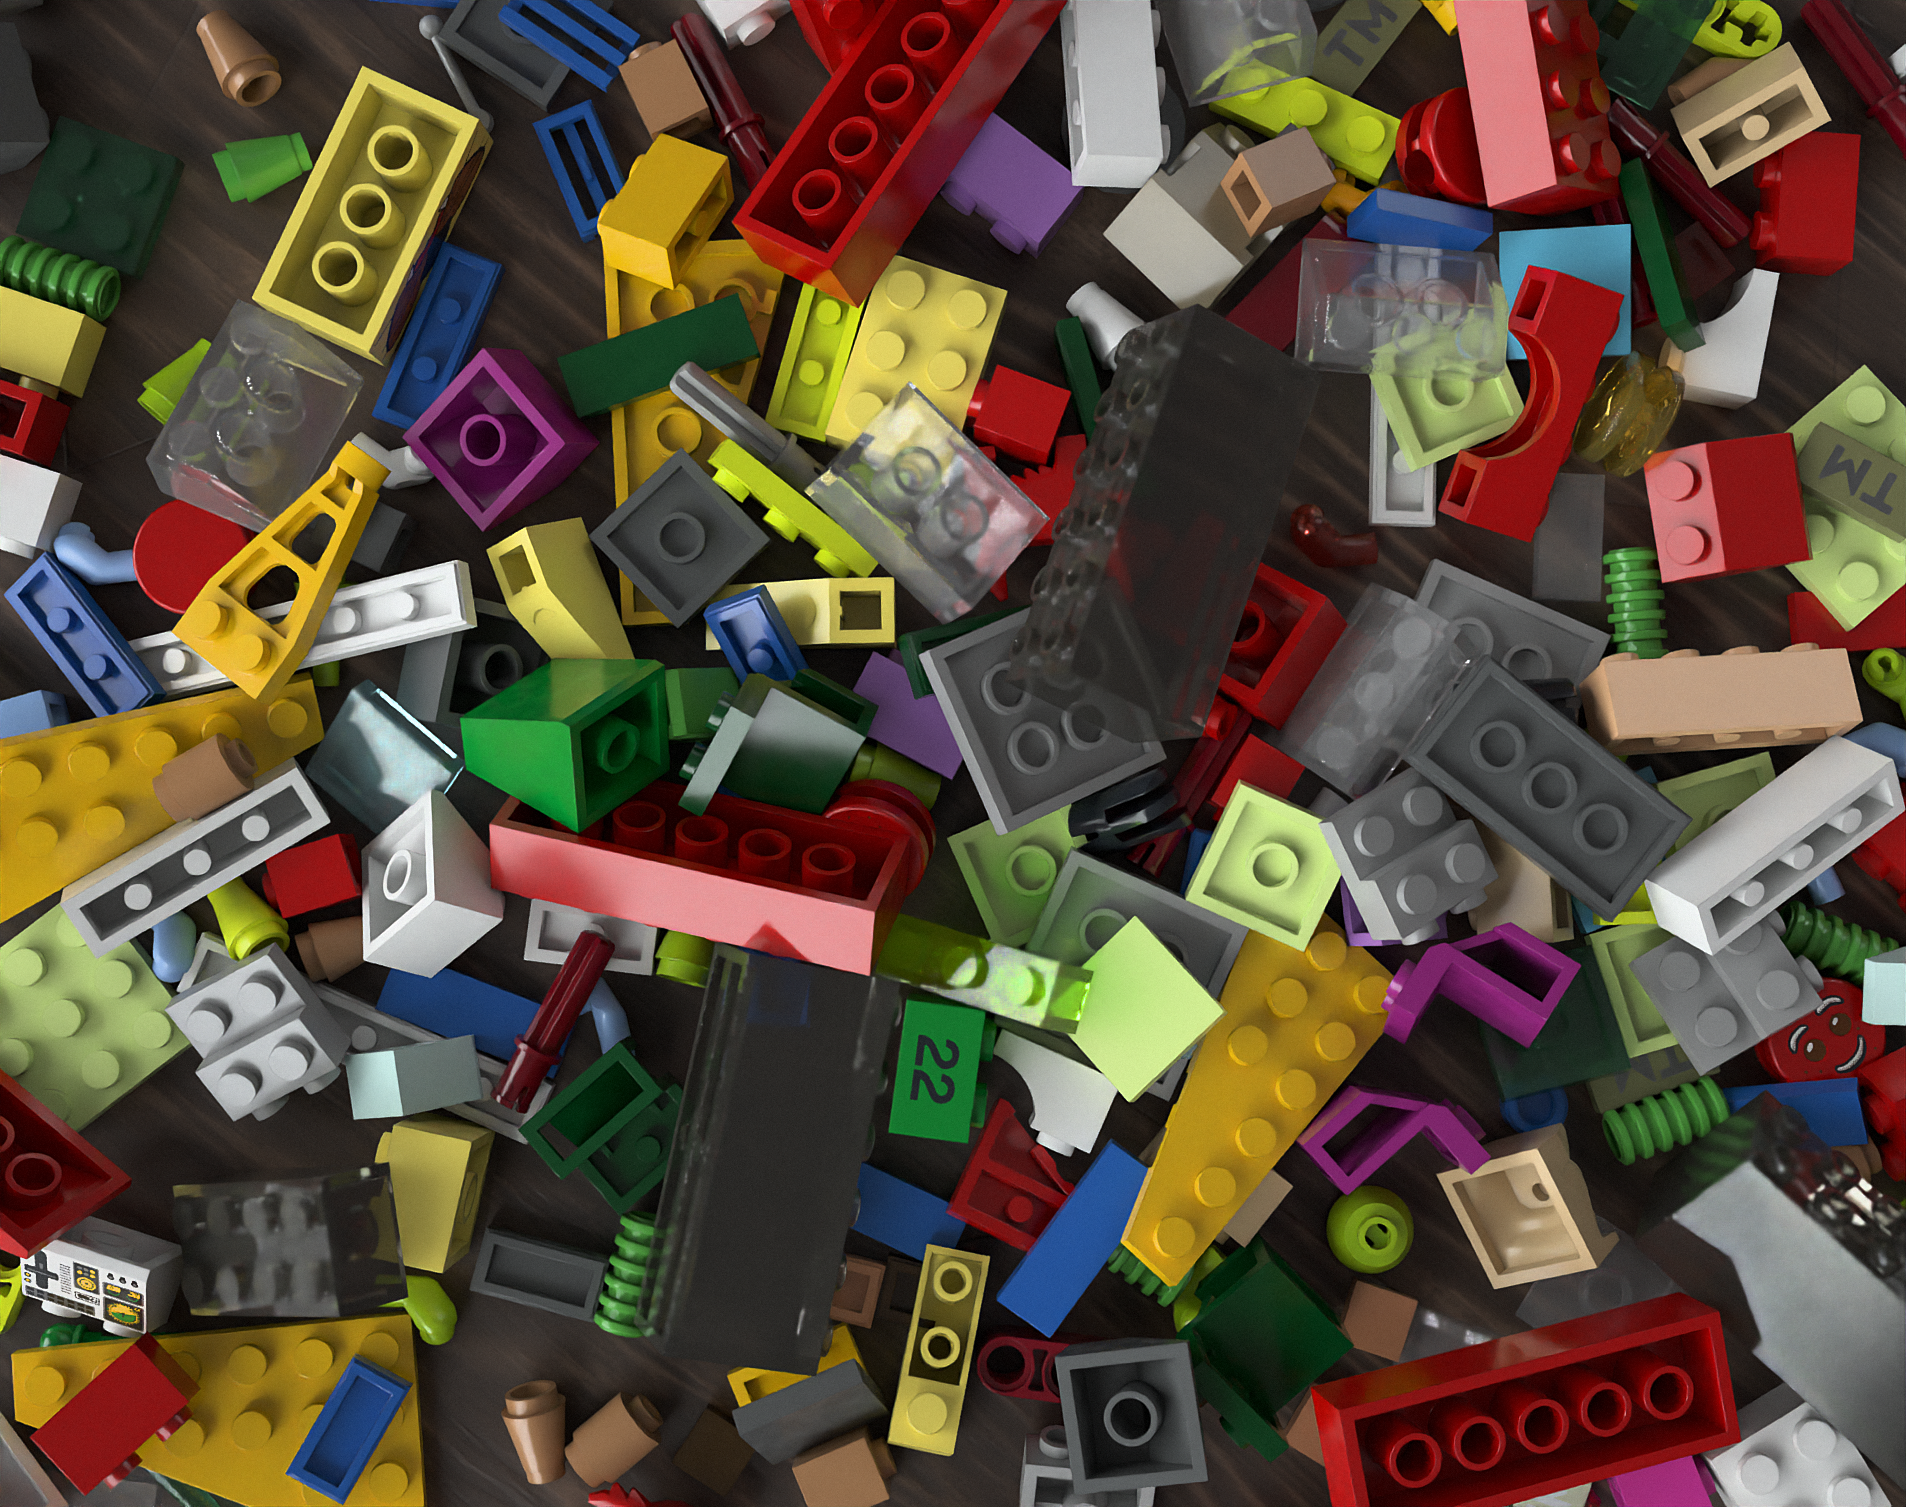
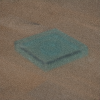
M367 679L352 689L304 773L378 836L430 788L441 791L445 795L464 767L465 761L373 682Z

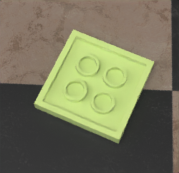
M1865 364L1786 431L1793 433L1797 457L1814 427L1821 421L1906 466V407ZM1803 492L1813 560L1784 566L1808 591L1813 592L1848 632L1906 583V539L1898 543Z
M59 903L0 948V1068L78 1133L190 1048L192 1044L164 1010L171 999L178 995V993L169 982H164L157 978L152 970L153 960L138 940L134 937L96 959Z

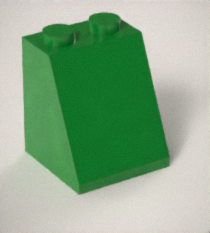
M554 658L460 717L466 770L578 834L670 770L665 665L656 660Z

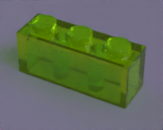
M900 912L881 950L875 969L876 974L1039 1028L1076 1034L1094 971L942 923Z

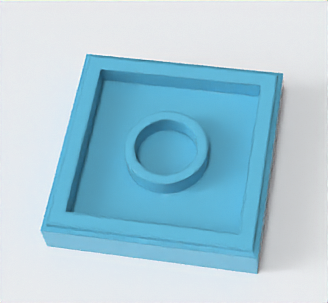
M1631 224L1499 232L1500 350L1505 361L1528 360L1520 342L1505 327L1528 265L1560 271L1625 295L1619 309L1620 321L1618 329L1611 341L1606 344L1601 357L1632 356Z

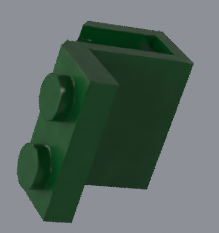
M812 669L798 670L793 680L775 681L762 673L748 674L736 697L723 691L706 722L705 727L716 732L711 744L707 746L697 740L683 765L679 776L690 782L678 805L702 817L720 784L751 801L820 816L865 740L879 705Z
M631 1036L616 1043L518 1129L561 1181L578 1168L619 1216L720 1129L669 1071L657 1079L639 1062L632 1053L639 1044ZM549 1123L578 1147L565 1160L540 1132Z
M1257 1232L1245 1248L1241 1245L1199 1281L1194 1295L1202 1302L1197 1316L1177 1332L1175 1339L1189 1340L1199 1407L1202 1408L1209 1403L1222 1415L1219 1417V1422L1236 1445L1243 1450L1252 1445L1271 1463L1290 1447L1276 1412L1353 1348L1354 1344L1340 1316Z

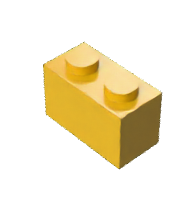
M660 133L647 153L641 154L636 158L632 165L629 179L616 198L609 199L600 212L597 229L602 239L607 265L675 290L734 201L728 156Z

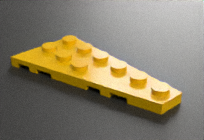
M745 239L707 241L676 289L672 290L608 266L603 248L608 339L738 293L761 357L710 376L749 407L786 273L763 263ZM671 390L611 411L616 509L681 447L711 478L717 473L706 462L720 443L729 437ZM619 569L622 626L632 628L674 625Z
M305 672L292 675L270 706L255 700L243 689L236 687L0 739V924L178 823L165 811L153 789L152 779L163 773L162 767L165 763L217 733L224 734L231 741L239 738L247 745L258 766V771L252 774L253 779L325 739L310 673Z
M1323 912L1304 952L1249 928L1216 999L1228 1014L1197 1042L1186 1071L1188 1076L1177 1103L1173 1104L1165 1125L1167 1130L1153 1166L1148 1168L1120 1240L1128 1250L1168 1287L1177 1286L1383 1033L1389 1012L1381 1008V1004L1388 994L1386 990L1394 975L1362 946H1347L1345 931L1325 912Z

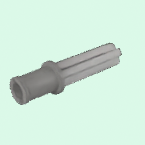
M686 362L674 374L669 385L675 395L814 506L820 504L834 487L831 483H835L838 476L817 462L803 448L796 444L797 436L791 432L783 436L694 362Z

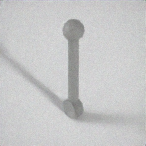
M436 15L424 16L419 24L421 34L433 42L468 114L480 119L487 132L490 133L494 127L492 115L480 109L449 47L439 41L438 34L444 26L442 20Z

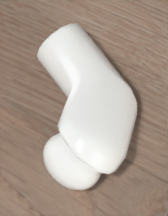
M363 432L357 434L351 441V443L392 471L382 484L390 490L427 483L435 476L410 446L388 451Z

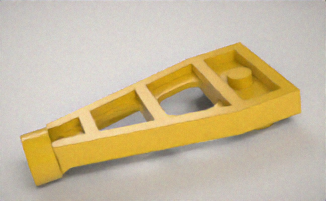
M347 441L332 461L329 471L209 579L174 627L172 633L252 698L270 706L309 653L378 500L379 494L377 491L392 471L356 445ZM355 479L353 490H351L349 486ZM326 513L335 520L336 528L320 560L314 564H309L293 552L292 543L300 532L319 514ZM286 565L297 573L300 582L299 591L287 617L282 622L271 625L248 607L247 595L251 587L269 570L276 566Z

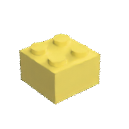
M420 1112L394 1124L392 1133L385 1131L380 1139L375 1157V1170L383 1172L378 1196H371L368 1199L360 1224V1235L368 1237L364 1257L442 1274L469 1252L496 1131L478 1123L428 1112Z

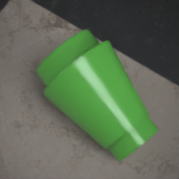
M300 132L288 136L285 134L225 143L226 150L212 154L231 203L247 198L249 204L302 175V172L314 169Z

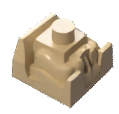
M1562 1123L1501 1138L1483 1145L1482 1147L1491 1158L1472 1175L1454 1164H1450L1436 1174L1494 1289L1598 1268L1620 1240L1616 1231L1605 1234L1600 1233L1582 1172L1577 1164L1570 1160L1568 1139Z

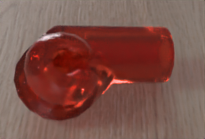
M1303 504L1292 512L1289 530L1292 541L1315 565L1322 568H1334L1377 563L1378 546L1374 532L1341 535L1324 517V511L1315 504Z

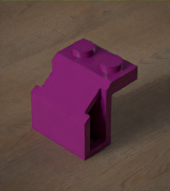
M1512 922L1496 926L1492 931L1451 944L1441 943L1429 947L1418 965L1406 959L1387 988L1386 993L1388 994L1381 1004V1008L1389 1012L1383 1032L1405 1045L1436 995L1440 993L1526 1048H1529L1582 965ZM1483 965H1489L1490 967L1494 968L1498 972L1507 976L1511 980L1515 981L1519 985L1523 986L1524 988L1528 989L1529 991H1531L1532 993L1536 994L1544 1000L1542 1002L1537 1000L1533 996L1529 995L1528 993L1516 987L1504 978L1495 974Z
M1349 1081L1342 1082L1294 1141L1322 1174L1347 1196L1419 1131L1446 1160L1471 1175L1491 1158L1478 1143L1486 1135L1485 1132L1460 1105L1455 1107L1446 1098L1441 1103H1438L1422 1094L1361 1085ZM1370 1103L1389 1106L1333 1157H1330L1322 1148L1329 1139Z

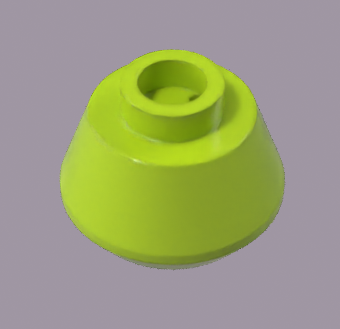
M1366 1185L1359 1186L1348 1196L1343 1194L1337 1199L1327 1218L1326 1235L1332 1252L1345 1266L1360 1273L1375 1274L1395 1267L1404 1259L1413 1242L1414 1223L1408 1207L1395 1193L1383 1187ZM1378 1224L1385 1225L1386 1231L1383 1232L1378 1227ZM1365 1236L1373 1242L1372 1245L1367 1244Z

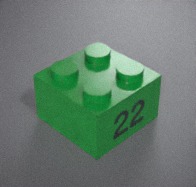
M915 993L908 994L888 1133L968 1144L970 1127L983 1129L988 1089H986L987 1083L976 1082L979 1061L992 1063L997 1024L993 1023L994 1019L985 1018L986 1009L984 1003Z

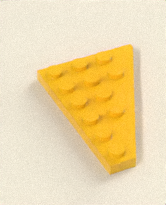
M407 1310L153 1336L201 1389L186 1404L194 1412V1415L164 1442L153 1434L135 1450L143 1459L138 1466L248 1507H427L415 1326ZM140 1337L16 1350L11 1354L15 1420L39 1429ZM355 1353H358L413 1384L345 1503L342 1505L285 1473Z

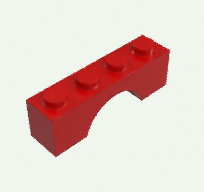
M1528 265L1505 326L1520 342L1529 362L1530 389L1526 404L1514 425L1501 437L1480 447L1459 450L1438 507L1439 511L1463 522L1531 543L1536 528L1542 524L1548 513L1549 493L1559 467L1566 462L1570 455L1573 444L1572 433L1582 406L1589 401L1596 385L1595 372L1605 346L1611 341L1618 329L1620 321L1619 309L1625 295L1560 271Z

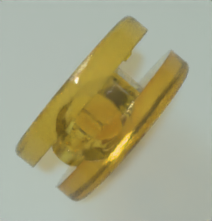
M1634 350L1631 351V354L1624 355L1603 377L1581 415L1573 441L1576 455L1590 463H1595L1603 458L1604 470L1618 478H1626L1637 472L1658 449L1679 412L1685 393L1684 376L1669 366L1656 368L1654 358L1642 351Z

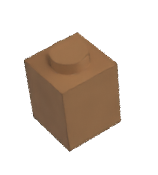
M675 39L663 45L659 41L644 44L630 53L628 62L618 66L626 88L653 143L660 133L684 141L714 126L709 107Z
M1305 126L1240 152L1220 184L1247 233L1252 238L1313 213L1337 181L1332 174L1328 156L1320 147H1317Z
M866 1424L795 1455L792 1470L807 1506L871 1507L889 1499L891 1480L889 1477L897 1474V1468L885 1438L882 1436L873 1440Z

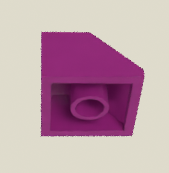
M482 348L402 436L482 532L490 531L560 486L600 443L520 350Z

